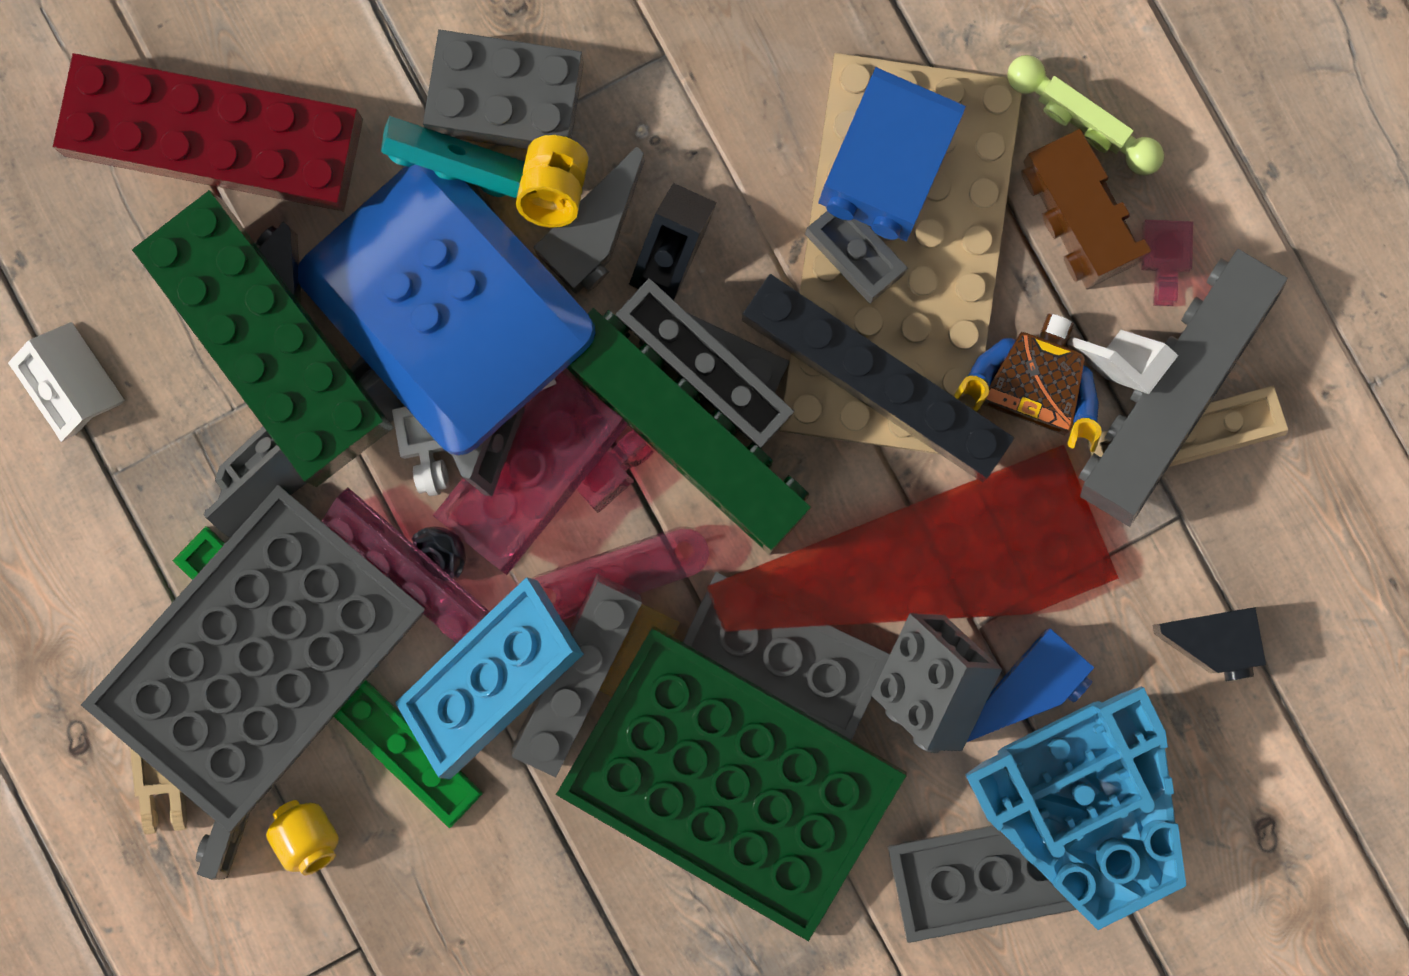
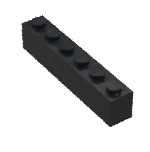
M772 274L768 275L742 314V321L981 482L988 479L1015 439Z

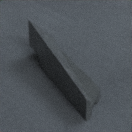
M360 357L350 370L391 423L394 421L392 410L405 406L368 363ZM262 426L219 466L215 482L221 488L218 500L211 507L205 509L204 516L223 534L231 538L277 485L289 495H292L307 483L304 482Z

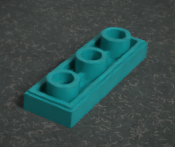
M389 116L384 128L381 152L388 155L393 162L407 167L416 164L433 170L440 178L447 180L460 179L478 185L481 190L494 197H504L505 195L513 198L517 197L525 161Z

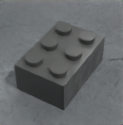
M438 29L423 125L425 128L457 139L528 150L529 144L534 139L544 135H559L572 139L584 67L582 51Z

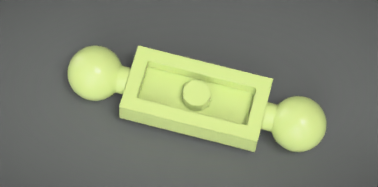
M1023 55L1012 61L1007 72V78L1011 87L1023 94L1036 92L1040 95L1038 101L1046 105L1043 111L1051 119L1064 126H1067L1070 122L1085 132L1084 136L1089 145L1100 152L1106 153L1109 149L1117 154L1121 151L1126 155L1128 167L1136 174L1150 175L1160 169L1164 161V151L1158 141L1150 137L1136 139L1131 135L1134 130L1056 76L1052 80L1046 76L1044 65L1038 58Z

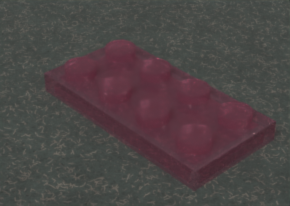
M563 372L554 378L556 381L555 385L541 390L523 406L525 411L493 496L482 494L462 478L433 514L436 519L506 575H508L629 425L621 416Z

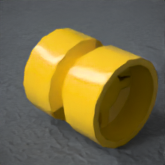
M544 135L534 139L529 144L516 200V207L526 220L539 226L554 228L571 224L577 218L589 160L586 150L578 142L564 136Z

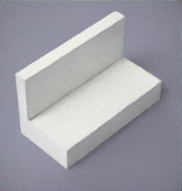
M72 322L28 340L8 362L61 442L75 436L93 417L121 405L124 401V398Z
M1124 330L1119 331L1107 348L1075 337H1071L1067 343V346L1072 350L1085 355V361L1105 379L1147 394L1152 391L1179 356L1165 343Z

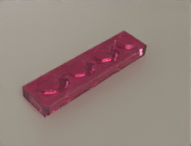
M349 487L337 496L321 522L425 609L424 615L454 642L458 643L490 612Z

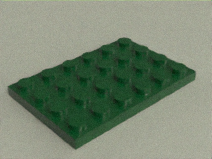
M653 625L556 795L809 942L906 778L907 772Z

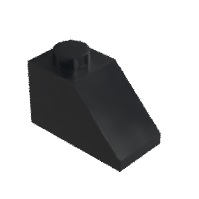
M673 183L655 213L629 285L639 289L648 279H651L674 301L704 237L717 202Z
M1256 607L1152 625L1154 635L1207 672H1224L1225 681L1254 677L1253 667L1266 665Z

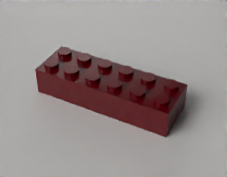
M72 53L53 148L68 158L344 212L363 118L356 108Z

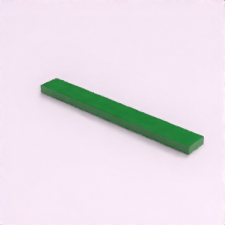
M205 526L172 561L193 580L223 547L225 542L208 526ZM368 680L360 686L334 716L449 829L484 794L461 770L450 780L438 778L401 712Z

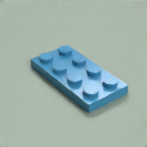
M526 577L395 703L438 778L450 780L584 654L538 580Z

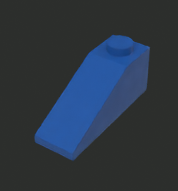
M1045 629L992 689L967 742L1059 706L1067 698L1072 703L1076 702L1092 684L1093 681L1087 676L1095 667L1052 629Z

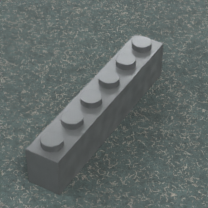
M1240 249L1236 250L1229 262L1222 258L1218 261L1206 282L1213 286L1204 301L1198 297L1194 298L1181 320L1187 327L1179 339L1170 336L1165 342L1179 356L1149 394L1134 390L1130 399L1136 402V405L1127 418L1119 414L1105 435V439L1111 442L1102 457L1093 453L1081 471L1079 479L1085 483L1083 484L1080 497L1129 527L1132 525L1276 303L1287 282V277Z

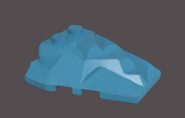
M1141 686L1120 693L1104 702L1096 701L1002 747L997 751L998 755L980 763L965 774L988 821L998 831H1001L1016 846L1020 853L1097 930L1186 887L1179 826L1175 823L1171 795L1174 794L1173 782L1169 776L1165 748H1168L1166 731L1144 687Z

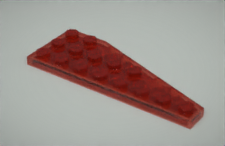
M1061 445L993 472L984 482L975 479L708 585L706 588L724 632L906 622L910 613L945 615L948 619L1029 615L1119 578L1089 504L1080 497L1082 487L1064 445Z

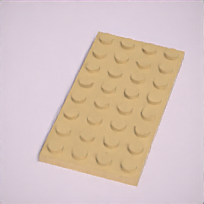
M834 53L809 226L827 211L825 206L818 204V201L875 67L963 104L966 108L907 242L899 238L890 240L878 235L908 267L905 275L869 304L807 237L799 293L954 396L961 382L968 376L977 357L986 351L1022 93L1014 90L1009 84L1008 78ZM790 354L784 402L794 413L780 428V432L941 455ZM962 394L958 399L971 409L976 404L974 398L969 394Z

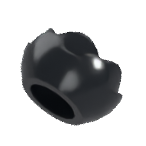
M432 526L423 528L413 535L409 556L417 563L418 571L423 577L434 578L440 583H446L453 577L458 578L464 570L466 553L464 544L457 534L447 528Z

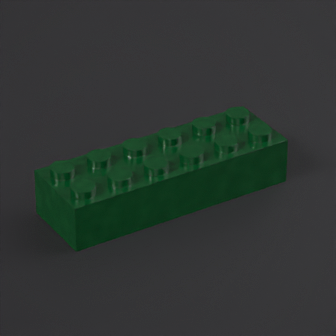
M208 190L132 249L304 482L318 487L394 428L259 250L225 202L212 191Z
M592 308L588 315L595 325L593 342L566 369L770 555L811 509V506L805 502L810 494L790 475L782 481L772 472L770 467L774 461L754 442H751L746 448L736 439L734 435L737 433L736 430L738 428L723 413L715 409L710 415L698 403L701 401V394L687 380L679 376L673 381L663 371L666 368L664 365L666 362L651 347L643 343L637 348L629 341L628 338L631 335L628 331L630 329L615 314L607 310L602 316L595 308Z

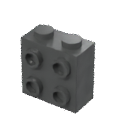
M910 613L871 696L886 709L885 713L892 721L901 724L914 737L913 742L919 748L930 753L962 751L1002 668L945 615Z

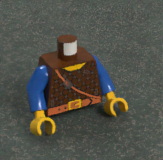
M1047 314L1039 337L1021 332L1016 339H1001L977 357L968 376L961 382L953 396L959 399L962 394H969L975 400L976 404L973 410L976 412L984 405L1064 436L1072 428L1068 440L1070 448L1075 447L1078 437H1083L1091 443L1090 452H1095L1102 433L1101 427L1098 424L1099 401L1093 373L1084 365L1085 355L1066 348L1074 322L1054 314Z

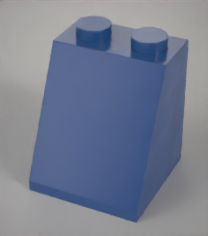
M875 67L824 184L818 204L825 206L827 211L837 218L843 220L855 219L871 226L873 232L883 238L890 240L899 238L907 242L966 106Z

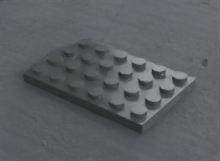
M277 485L84 700L81 706L226 831L232 834L425 613V609Z

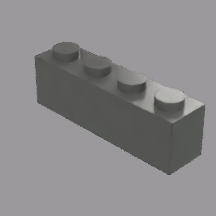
M648 279L616 313V316L643 343L651 347L679 376L687 380L715 409L723 413L740 432L760 448L793 415L794 411L651 279Z
M598 573L596 574L569 629L584 655L533 702L512 745L513 758L555 778L557 777L642 604L641 594Z

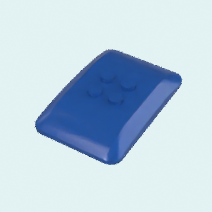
M416 164L411 167L405 166L309 251L298 265V282L302 289L445 451L453 455L468 454L479 447L586 351L595 336V325L587 312L465 181L440 178L433 170Z

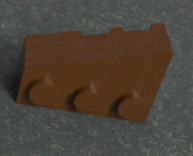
M1081 129L1027 154L1023 161L1026 168L1021 170L1023 180L1032 196L1040 195L1047 209L1046 212L1042 213L1045 225L1054 239L1061 237L1069 253L1064 256V262L1075 282L1082 280L1085 288L1089 289L1138 265L1151 252L1145 239L1138 242L1135 241L1125 219L1130 217V213L1123 202L1116 203L1106 183L1108 176Z

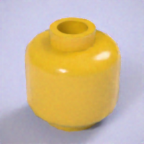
M292 800L275 810L272 815L275 820L269 826L266 837L286 871L301 872L302 875L306 876L318 872L334 860L336 856L334 850L339 843V837L319 804L311 802L299 804L297 800Z

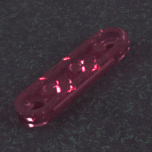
M681 526L549 570L531 579L538 580L543 589H551L555 592L556 599L552 604L563 620L577 615L597 573L637 593H642L697 574L708 561L709 549L705 538L699 531L691 527ZM681 542H688L693 547L691 555L687 558H679L675 555V547Z

